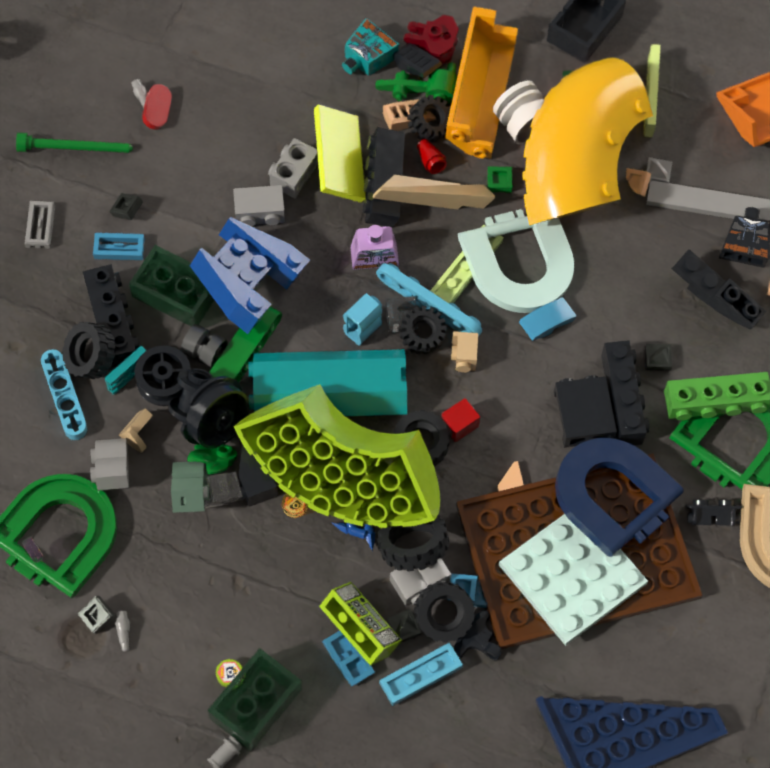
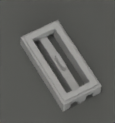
M30 201L25 236L26 248H31V246L41 248V246H45V249H50L55 212L54 202ZM40 207L36 239H32L35 209ZM45 208H48L45 240H42Z

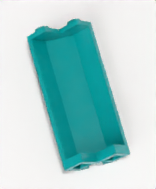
M405 349L254 353L253 362L248 364L249 377H253V394L249 395V410H254V412L284 397L320 384L331 403L344 416L407 414Z

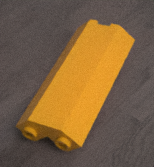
M473 6L448 117L446 139L468 155L479 159H491L500 120L493 112V107L498 98L506 91L518 28L495 24L496 10Z

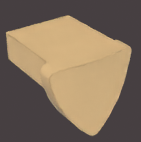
M146 408L139 411L119 434L121 438H127V443L140 453L147 447L138 435V432L153 416Z

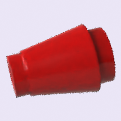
M424 139L417 144L416 148L426 171L431 174H438L446 168V156L429 140Z

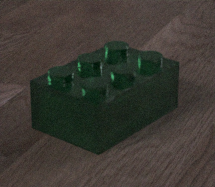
M154 245L129 283L133 298L191 327L194 324H200L214 302V298L190 267L191 262L157 245Z
M259 648L208 708L209 719L251 752L301 692L302 680Z

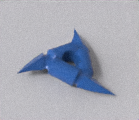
M332 523L345 534L349 533L358 538H366L373 552L375 542L373 525L365 524L363 529H359L356 525L350 523Z

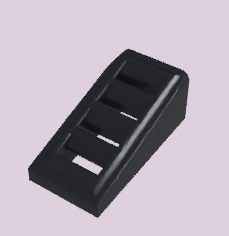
M411 43L406 44L393 54L399 70L424 78L442 65L440 60Z

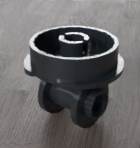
M202 369L180 371L177 381L183 387L181 398L171 400L168 409L174 417L183 422L181 425L183 437L192 444L202 445L208 449L225 445L237 435L234 426L248 416V397L242 392L240 384L232 377H213L209 372Z

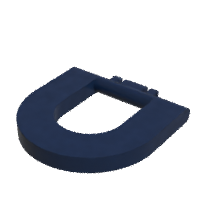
M611 438L592 439L574 447L563 459L555 481L556 496L563 513L609 557L617 553L633 537L639 543H642L646 537H649L662 525V522L664 523L668 520L669 516L664 510L684 492L682 486L642 450L630 443ZM611 468L623 473L654 502L623 529L588 495L585 488V477L593 470Z

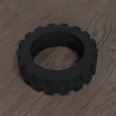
M439 514L435 521L409 527L388 526V528H382L378 531L379 538H377L382 559L386 560L388 566H394L396 570L402 571V569H406L407 571H414V569L418 568L419 570L426 569V566H432L437 563L439 558L442 559L445 556V550L448 551L449 536L446 524ZM425 531L433 535L430 541L417 548L403 549L394 546L397 539L410 532Z

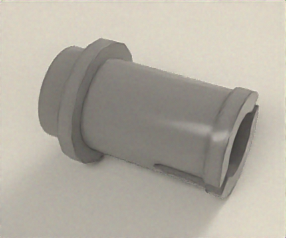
M232 736L228 739L225 738L223 745L207 759L214 768H223L235 754H240L239 750L242 746Z

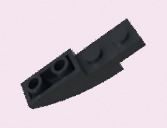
M690 249L671 268L689 284L687 289L695 296L741 326L751 330L767 312L730 278L725 281Z

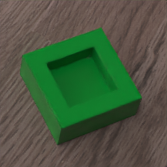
M488 167L487 188L491 192L511 193L512 167Z

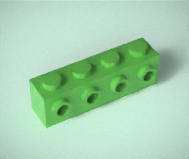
M768 372L667 381L664 395L669 419L677 418V420L682 421L696 416L712 418L717 414L735 416L749 411L755 414L763 413L770 408V380Z

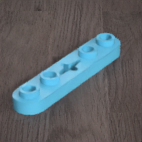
M383 263L376 271L378 278L384 284L419 307L426 306V310H430V307H432L435 314L439 311L441 313L440 318L445 319V324L457 332L478 333V337L482 333L481 323L477 318L467 316L454 303L444 301L420 285L419 281L414 277H408L400 272L396 265Z

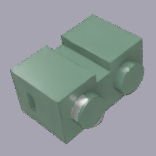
M173 462L171 482L173 513L188 512L195 514L199 511H204L205 501L210 500V475L204 470V463Z

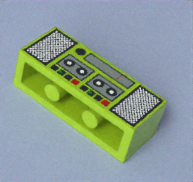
M352 582L332 589L319 606L370 666L389 657L402 641Z

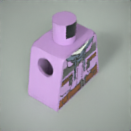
M372 225L369 228L356 230L351 244L353 269L379 268L383 263H392L399 266L397 243L392 227Z

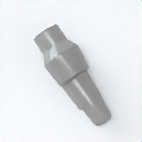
M136 79L131 83L133 93L144 108L147 91L140 79Z
M127 611L116 612L117 620L115 625L122 651L127 652L129 651L128 632L130 631V621L127 618Z

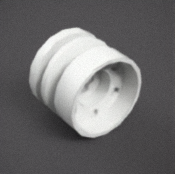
M523 81L509 88L498 98L493 107V112L500 119L501 123L507 126V131L515 142L524 145L526 140L530 139L532 120L545 100L532 81Z

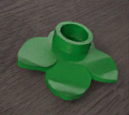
M194 445L195 450L189 453L187 462L206 463L207 474L211 475L223 472L232 466L237 458V452L229 445H221L214 449H208L202 445Z

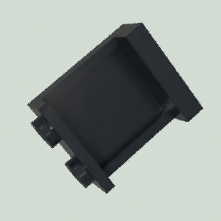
M590 375L579 380L566 378L555 383L554 397H557L564 432L562 437L564 448L575 447L585 441L597 438L615 439L617 430L606 376Z

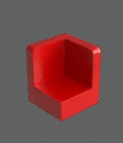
M466 398L444 411L441 416L453 431L452 439L454 442L478 428L480 424V415Z

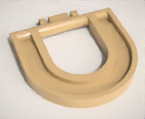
M744 484L740 522L741 552L752 574L761 583L770 588V487Z

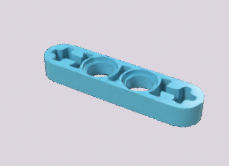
M54 349L48 350L43 353L41 364L64 432L69 439L80 440L87 433V425L68 369L64 366L65 363L61 352ZM54 358L58 368L56 372H53L49 359ZM57 379L67 380V385L62 389H57L53 386ZM66 400H71L75 403L74 407L69 411L61 409V404ZM75 417L79 430L76 432L71 429L70 418Z

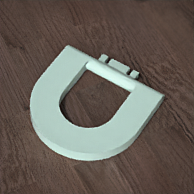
M519 209L515 212L517 218H515L513 211L495 215V223L491 217L485 218V227L458 233V239L475 284L481 293L495 305L512 312L531 313L554 300L562 298L567 291L574 273V258L559 218L529 225L528 217L524 216L522 209ZM532 227L546 262V274L542 279L532 284L515 283L501 272L488 238Z

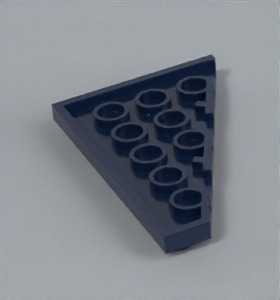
M544 696L536 698L535 701L566 768H651L725 737L728 734L716 708L666 707L659 704L609 703L602 700L544 698Z

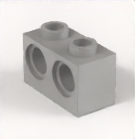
M295 138L290 145H285L281 152V158L277 163L274 162L269 169L270 186L282 185L283 193L296 198L318 165L317 149ZM284 175H290V177H288V178H284V177H282V176H284Z

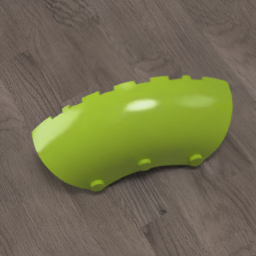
M320 384L275 401L248 415L234 426L248 453L253 455L262 466L261 470L278 482V487L293 498L297 497L302 502L308 504L309 508L328 517L331 515L354 525L364 526L366 524L379 526V528H388V526H416L435 521L439 514L440 490L438 479L420 431L389 434L362 427L344 416L331 403Z

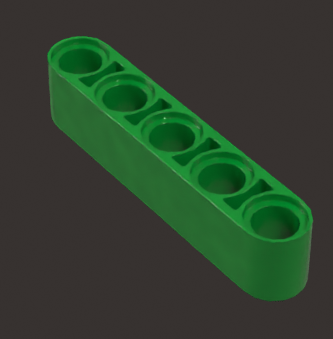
M270 306L249 334L239 328L209 373L213 377L229 376L239 383L249 369V362H253L254 353H260L279 325L282 312Z

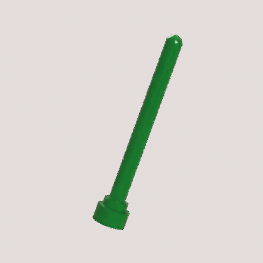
M17 133L16 136L17 152H27L32 150V148L130 153L133 150L132 145L129 143L33 138L28 133Z

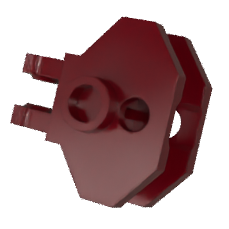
M443 15L434 21L427 20L426 24L417 23L416 21L409 22L407 28L411 33H406L403 38L406 44H414L441 61V66L452 60L458 43L457 35L459 32L453 17Z

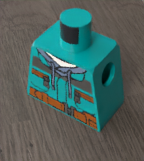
M366 18L345 44V57L347 60L342 63V67L350 75L358 68L366 75H372L395 60L393 54L399 50V44Z

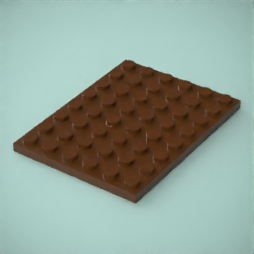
M649 454L648 456L656 462L654 454ZM599 468L593 470L585 477V488L590 498L623 529L654 502L627 476L615 469ZM556 477L456 502V508L496 641L501 649L556 636L554 631L499 566V562L564 515L556 496ZM671 504L664 510L669 516L668 520L664 523L662 522V525L649 537H646L642 543H639L633 537L621 548L630 561L648 580L647 585L593 626L701 599L702 592Z

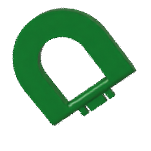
M770 408L763 413H752L764 424L767 431V442L743 474L700 445L704 437L724 414H717L712 418L696 416L688 420H682L669 437V439L695 456L691 463L692 466L697 468L700 463H703L699 471L715 482L720 477H723L719 484L723 488L727 487L729 482L741 490L744 484L765 487L770 485Z
M55 474L34 481L17 495L0 516V548L11 555L6 560V564L12 567L16 561H19L15 565L14 570L30 581L38 575L33 581L35 585L40 587L46 580L70 598H74L109 555L117 532L115 512L105 492L97 490V485L90 480L71 474ZM58 504H69L84 512L88 519V528L82 541L59 569L55 571L17 543L46 509Z

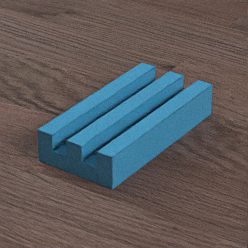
M95 233L93 257L94 259L143 260L144 234ZM100 242L138 243V245H123V243L100 244Z

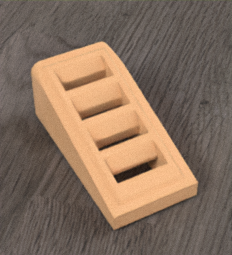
M420 99L384 105L383 115L389 129L400 131L409 128L408 123L411 120H407L403 113L407 112L409 115V110ZM426 111L427 114H423L426 122L433 121L436 118L429 111Z

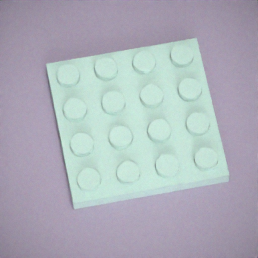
M565 514L499 562L502 570L565 646L648 583V580L621 549L612 557L607 556Z

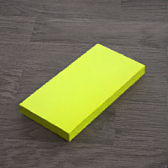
M317 105L314 108L321 192L362 202L366 199L364 192L358 116Z

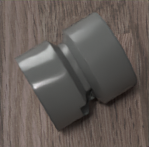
M194 324L182 342L181 351L193 359L199 357L201 363L212 368L227 347L228 340L216 333L210 335L208 329Z

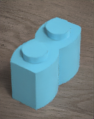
M367 293L343 315L345 321L343 326L344 332L358 346L382 324V304L375 296H369Z

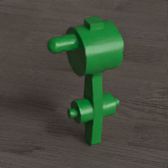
M450 62L447 65V70H435L428 76V81L410 80V75L406 71L396 73L395 79L377 80L375 88L377 90L393 92L392 96L397 101L406 99L407 93L426 92V97L433 95L435 99L439 96L441 97V103L445 100L448 102L446 105L452 104L457 76L455 75L456 64Z

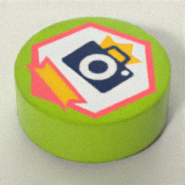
M233 659L222 661L216 669L218 682L227 688L237 686L243 679V669L240 663Z

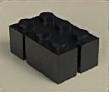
M569 0L563 7V10L549 24L546 41L586 64L622 18L626 0H604L603 6H601L602 0Z

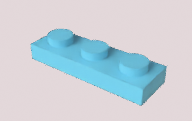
M447 643L381 679L379 684L392 706L462 669L463 664L451 644Z

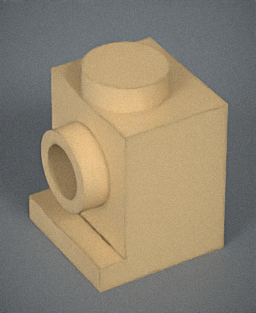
M453 331L451 360H456L455 370L465 373L476 370L478 333Z

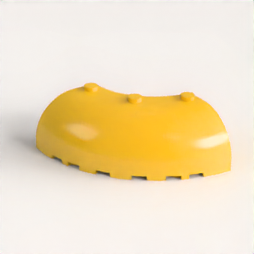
M605 58L584 65L562 78L557 86L553 87L544 98L545 101L541 108L537 110L532 120L530 139L526 140L524 149L526 168L523 172V180H526L527 192L524 195L529 225L584 212L621 199L618 189L617 167L622 144L635 125L653 116L648 95L640 76L625 61L618 58Z

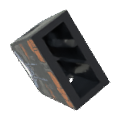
M747 207L744 217H734L719 259L765 268L769 259V223L758 220L759 209Z

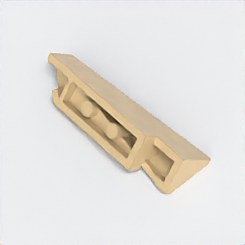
M394 175L373 194V198L458 210L461 206L484 209L495 199V195L482 184L460 185L458 183Z

